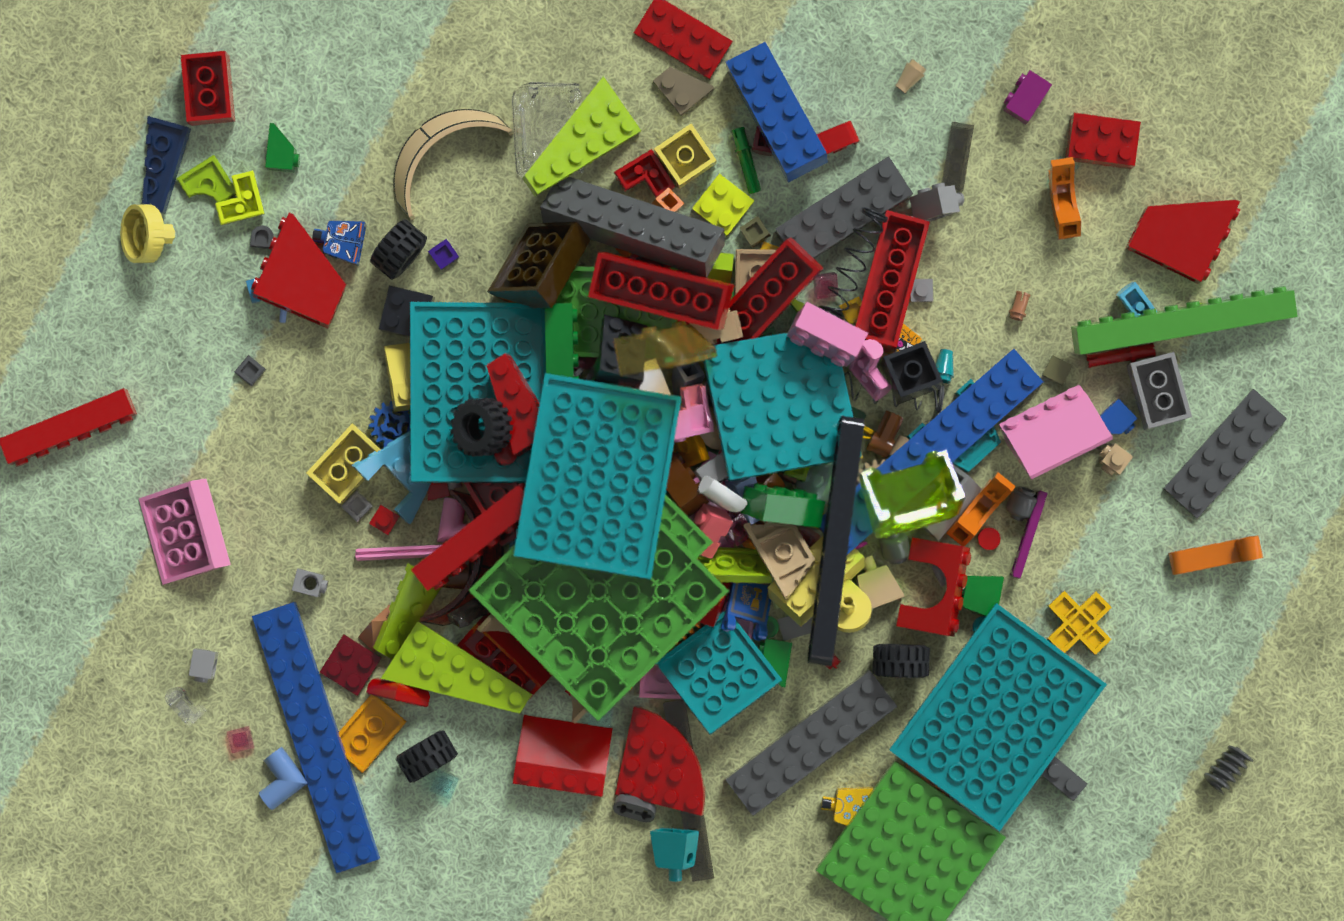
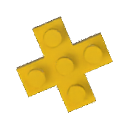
M1062 591L1048 605V608L1063 623L1047 639L1064 653L1080 640L1096 655L1112 640L1096 624L1112 608L1097 591L1080 606L1065 591Z

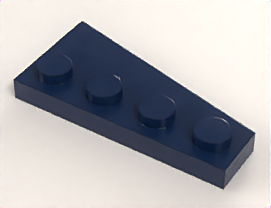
M148 116L147 124L149 126L148 135H146L147 157H145L144 165L146 167V175L143 182L142 204L154 205L160 213L166 214L191 128Z

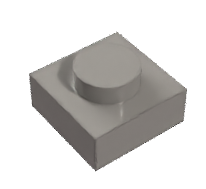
M915 279L910 302H933V279Z

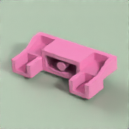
M697 384L680 388L682 406H680L674 442H682L686 440V437L714 432L705 385Z

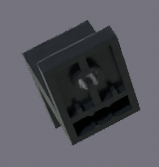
M604 315L601 325L599 356L585 380L639 389L644 381L648 326ZM619 338L626 339L628 344L622 343Z

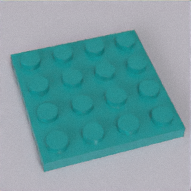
M726 610L720 614L714 627L703 626L656 663V666L709 735L713 734L782 682L781 677L737 620L734 630L728 632L721 630V623Z

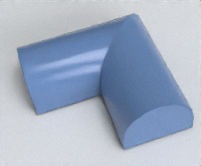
M283 747L263 760L277 778L259 792L261 799L271 810H274L307 785L304 775Z

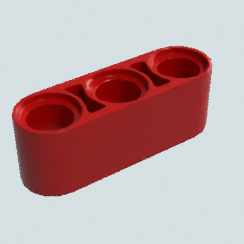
M847 121L817 134L827 154L831 152L834 154L846 149V146L850 144L855 145L860 142L852 121Z

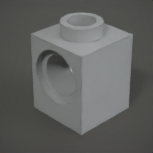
M297 569L292 591L320 597L321 593L325 594L328 586V581L325 580L326 575ZM309 577L315 578L317 582L313 590H309L305 584Z
M198 648L193 649L189 676H194V681L208 683V679H214L219 652Z

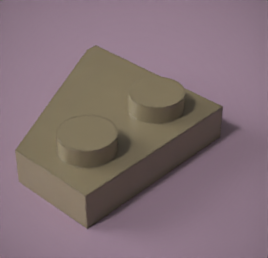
M672 67L666 69L653 80V83L680 116L714 90L712 85Z

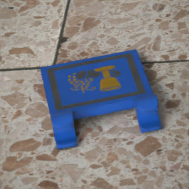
M731 582L721 630L726 632L734 630L736 618L756 623L752 634L754 640H765L767 638V621L771 605L768 586L771 583Z

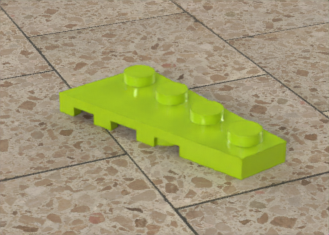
M407 563L405 568V577L403 581L400 580L397 587L399 591L394 602H391L389 607L390 614L388 619L383 622L373 647L392 660L417 621H420L440 589L435 591L434 588L427 591L411 571L414 566Z

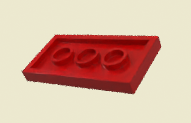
M653 0L633 32L634 35L709 80L733 43L729 38L666 0Z

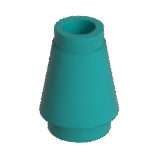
M941 349L935 365L943 384H949L951 379L954 378L953 351Z

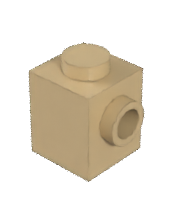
M1114 443L1111 446L1106 445L1099 454L1102 457L1099 463L1103 465L1101 469L1111 476L1113 474L1120 475L1133 456Z

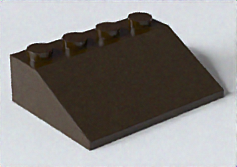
M578 222L527 224L487 292L532 308H552L591 239Z

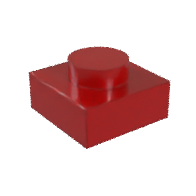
M380 505L369 524L389 535L400 516Z

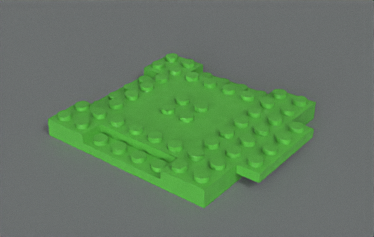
M666 494L651 579L514 556V545L469 590L597 721L729 592L697 559L713 542Z

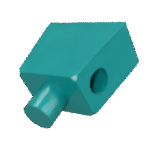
M658 828L650 831L656 867L668 869L669 881H682V870L695 865L699 831L675 828Z

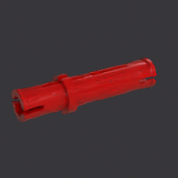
M1154 343L1086 354L1088 368L1124 361H1131L1132 363L1136 362V359L1156 357V351L1153 349L1155 347Z

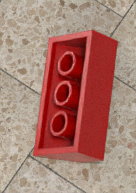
M488 611L457 646L524 688L533 696L549 680L552 674L511 633L502 631L480 632L477 628L491 614Z

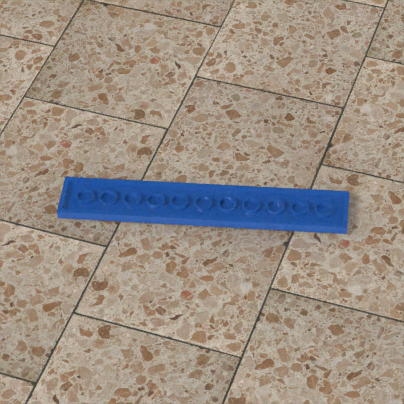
M1015 349L1011 350L856 486L847 555L1043 383V380ZM826 513L823 515L821 528H819V529L822 531L823 534H824Z
M296 602L252 616L336 873L379 860L380 855L345 755L341 737H339V731Z

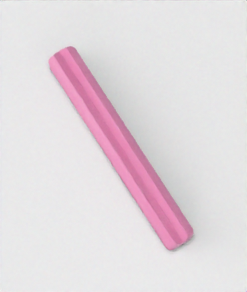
M441 545L356 549L355 557L357 561L426 558Z

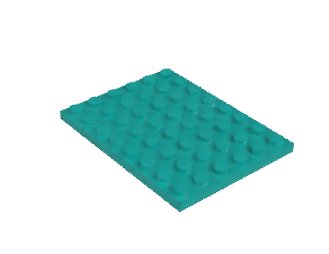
M410 302L411 483H526L532 449L520 457L517 456L515 461L508 466L498 464L494 455H466L463 453V450L457 448L458 443H454L452 440L454 435L450 434V429H452L450 421L454 419L452 415L454 410H458L457 406L460 403H464L465 400L479 398L496 399L486 365L505 353L512 356L540 402L546 373L545 308H532L519 303ZM482 418L478 422V430L481 437H483L485 432V424Z
M545 373L514 556L651 579L682 397Z
M995 603L891 745L889 751L1000 832L1107 684L1006 609Z

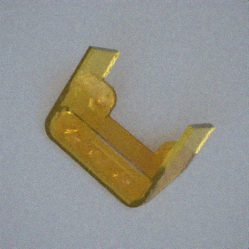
M684 321L672 323L673 327L656 330V327L642 329L643 334L614 339L620 376L718 357L717 350L691 324L686 325Z

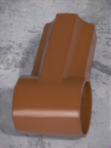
M886 410L877 431H874L866 449L887 459L895 443L894 438L904 418Z

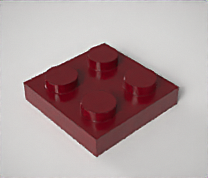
M343 634L320 670V673L358 696L382 657Z

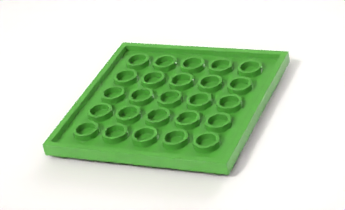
M894 760L819 863L816 871L889 921H946L1006 837Z

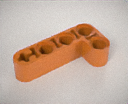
M1259 535L1168 553L1173 575L1263 558Z

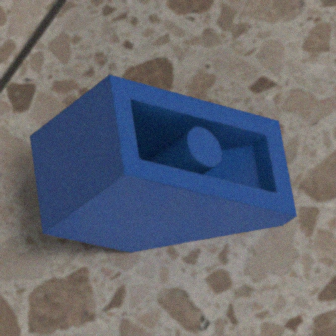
M1120 399L1115 400L1100 414L1111 435H1119L1123 432L1128 434L1136 426L1133 422L1138 419Z

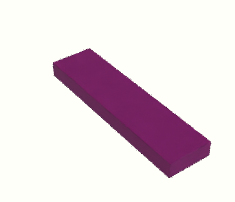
M1041 490L1036 492L1037 502L1030 519L1027 520L1010 573L1011 577L1021 579L1046 501L1047 492Z

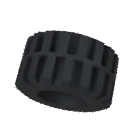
M407 219L398 222L380 241L371 255L370 263L389 279H395L420 254L426 244L427 236Z
M492 398L468 399L464 403H460L457 406L458 410H454L452 414L454 419L450 421V424H452L450 434L454 435L452 440L454 443H458L457 448L463 450L464 454L471 456H488L502 452V448L508 446L507 440H511L512 435L510 431L513 430V425L510 426L512 417L507 415L509 412L507 407H502L503 403ZM480 418L483 419L485 424L483 437H481L478 430Z
M877 644L873 646L872 674L881 677L925 678L929 676L930 648L924 645Z
M440 730L402 752L395 760L408 782L414 783L455 759L458 753L446 732Z

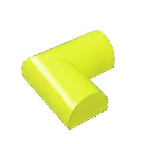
M254 171L231 176L237 198L215 203L220 224L225 225L264 215L265 212Z

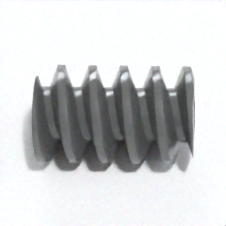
M1229 745L1227 749L1230 754L1226 752L1221 754L1224 761L1220 759L1215 761L1218 768L1211 766L1210 771L1212 774L1206 772L1204 774L1206 781L1223 795L1222 787L1230 789L1227 781L1236 782L1233 774L1242 775L1239 767L1248 768L1245 760L1254 761L1237 746Z

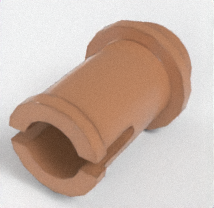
M1022 291L1016 292L1013 307L1009 310L1011 319L1022 321L1026 317L1025 310L1030 294L1024 292L1023 295Z

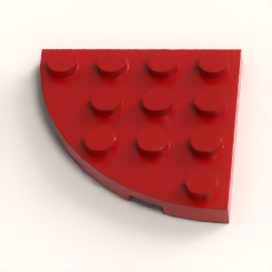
M634 706L615 794L632 795L648 803L702 816L705 807V786L703 784L701 766L691 745L675 726L673 727L661 716L647 709Z

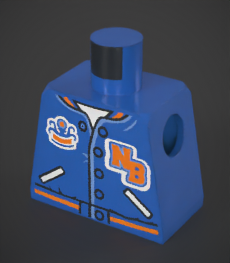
M328 221L327 230L314 228L312 240L324 244V254L359 266L367 224L362 221Z

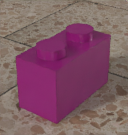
M1029 70L1027 75L1021 74L1015 84L1018 86V89L1014 94L1010 92L1003 102L1007 105L1003 111L1025 125L1029 122L1052 86L1050 82Z

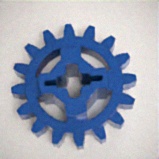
M390 401L389 406H386L384 402L381 403V410L375 407L373 412L376 416L370 415L369 420L373 423L368 424V429L374 430L370 433V437H377L375 444L383 442V448H385L388 443L402 436L401 428L406 424L407 432H409V410L397 412L401 416L393 414L392 401ZM383 416L384 423L378 427V420ZM390 421L393 424L397 423L396 430L393 427L388 428ZM384 435L391 436L393 439H388Z

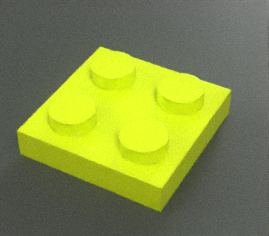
M719 173L693 206L692 210L710 224L724 228V235L728 236L754 203V200Z

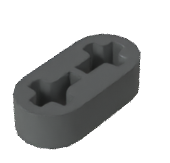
M619 794L615 798L613 810L620 816L647 823L655 818L657 807L655 804L645 802L635 796Z

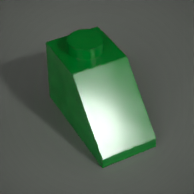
M270 123L265 168L272 171L295 173V167L300 165V154H297V150L274 123Z
M766 638L765 642H760L759 650L781 677L782 682L779 685L786 687L793 643Z

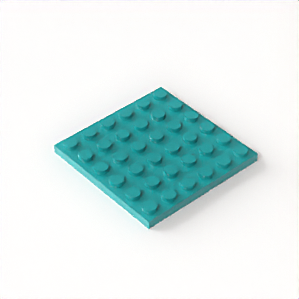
M788 333L702 347L701 353L728 480L734 481L833 463L840 416L853 417L843 367L833 364L831 359L824 355L818 356L812 353L811 348L805 345L799 346L794 344L791 338L787 337Z

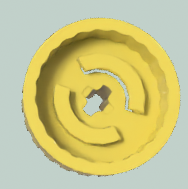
M130 205L124 212L121 221L120 238L123 252L132 263H154L160 257L164 244H172L175 239L173 225L163 223L162 215L154 205Z

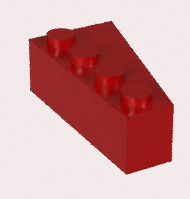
M505 353L486 366L497 401L503 403L502 407H507L509 410L507 415L512 417L510 426L513 425V430L510 431L512 437L509 441L513 454L520 457L532 449L540 402L512 356Z

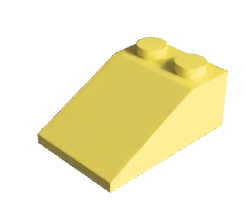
M410 343L384 346L394 412L410 410Z

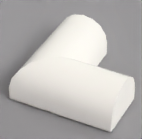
M707 475L703 477L699 484L700 493L708 497L712 503L728 511L739 512L747 505L745 499Z

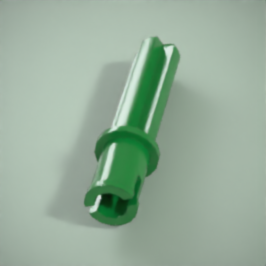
M745 127L733 129L731 133L736 146L735 153H738L748 193H757L761 191L750 151L752 146H749Z

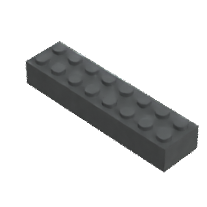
M567 177L552 186L540 206L543 223L578 222L591 240L706 278L725 245L724 228L572 177Z
M867 670L728 775L725 780L751 815L754 816L894 710L897 705L872 672Z

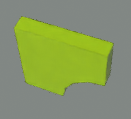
M215 155L176 178L188 198L195 195H207L214 198L218 203L236 195L233 183Z

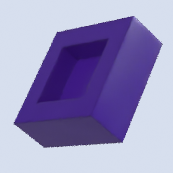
M447 238L428 251L441 270L460 258Z

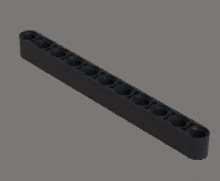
M840 416L807 656L808 664L831 666L833 662L864 432V419Z

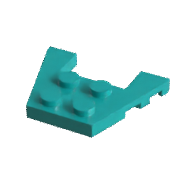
M970 379L955 394L959 397L974 384L973 380ZM921 423L907 438L911 439L925 425ZM993 426L954 460L952 464L966 473L974 468L1001 443L995 427Z

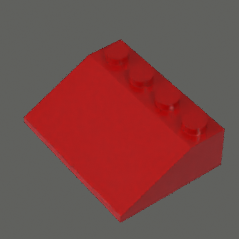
M524 715L513 784L602 797L613 728Z

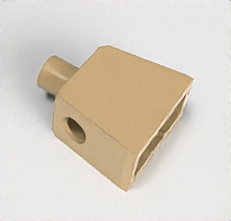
M873 555L864 558V573L856 575L858 587L869 597L872 609L905 597L887 565L877 567Z

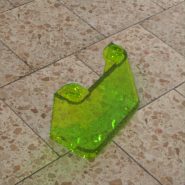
M946 450L929 452L922 464L883 475L878 469L868 468L860 474L859 480L871 527L876 538H884L943 522L956 517L960 513L965 495Z

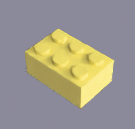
M352 423L306 474L335 501L343 504L365 480L352 465L357 461L366 459L372 452H378L381 448Z

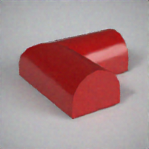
M652 149L614 171L618 183L625 192L644 180L655 198L668 187L671 190L675 189V185Z
M381 678L372 679L366 691L369 695L422 707H428L430 702L428 690Z

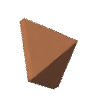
M390 605L378 614L358 636L373 652L376 651L373 647L383 622L387 621L390 614Z

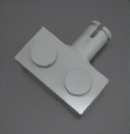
M945 183L934 184L931 186L932 189L918 190L917 195L909 197L913 217L926 221H935L960 212L959 206L964 204V196L961 192L956 193L955 185L945 186Z

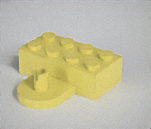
M823 536L809 548L815 558V563L788 599H784L775 582L768 586L769 598L800 627L813 616ZM855 548L847 555L837 630L847 633L856 632L864 628L872 615L869 597L851 581L865 567L864 556Z

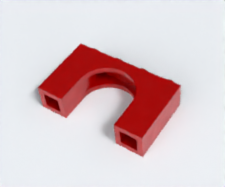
M912 537L908 560L933 564L939 567L946 577L947 589L943 599L937 605L930 608L900 604L897 627L954 637L959 628L958 613L963 606L962 591L967 584L966 568L971 561L970 548Z

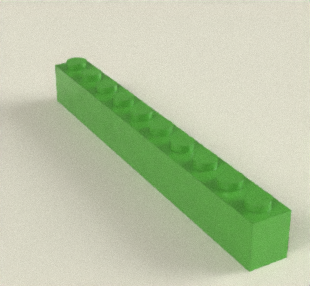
M1286 286L1272 288L1273 292L1265 293L1264 290L1251 291L1250 296L1243 297V293L1229 295L1230 299L1221 300V297L1208 299V303L1200 304V301L1187 302L1186 307L1178 308V305H1169L1164 307L1165 310L1156 312V308L1142 310L1143 314L1140 315L1128 312L1121 314V318L1113 319V316L1100 317L1099 322L1091 323V320L1078 321L1076 326H1071L1074 353L1081 355L1298 317L1294 290L1286 289Z

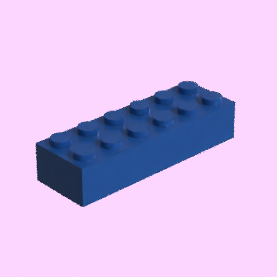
M766 42L725 62L734 85L788 183L828 163L827 153Z

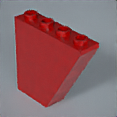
M1224 200L1147 206L1125 249L1196 284L1202 280L1206 281L1211 272V269L1208 267L1212 260L1215 261L1221 251L1218 248L1221 240L1225 241L1231 231L1228 226L1231 220L1235 221L1241 210L1238 208L1240 201Z
M289 212L287 218L282 217L278 229L281 231L278 238L273 237L269 249L272 251L269 258L265 257L260 267V270H263L260 278L256 277L252 284L253 297L328 329L345 292L346 284L294 214Z

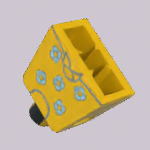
M837 788L836 798L822 797L821 810L834 811L833 821L848 825L874 788Z

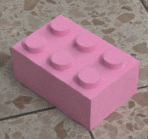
M806 302L797 313L787 337L791 338V341L796 345H805L811 348V352L818 356L824 355L830 358L833 364L847 367L857 357L868 333Z

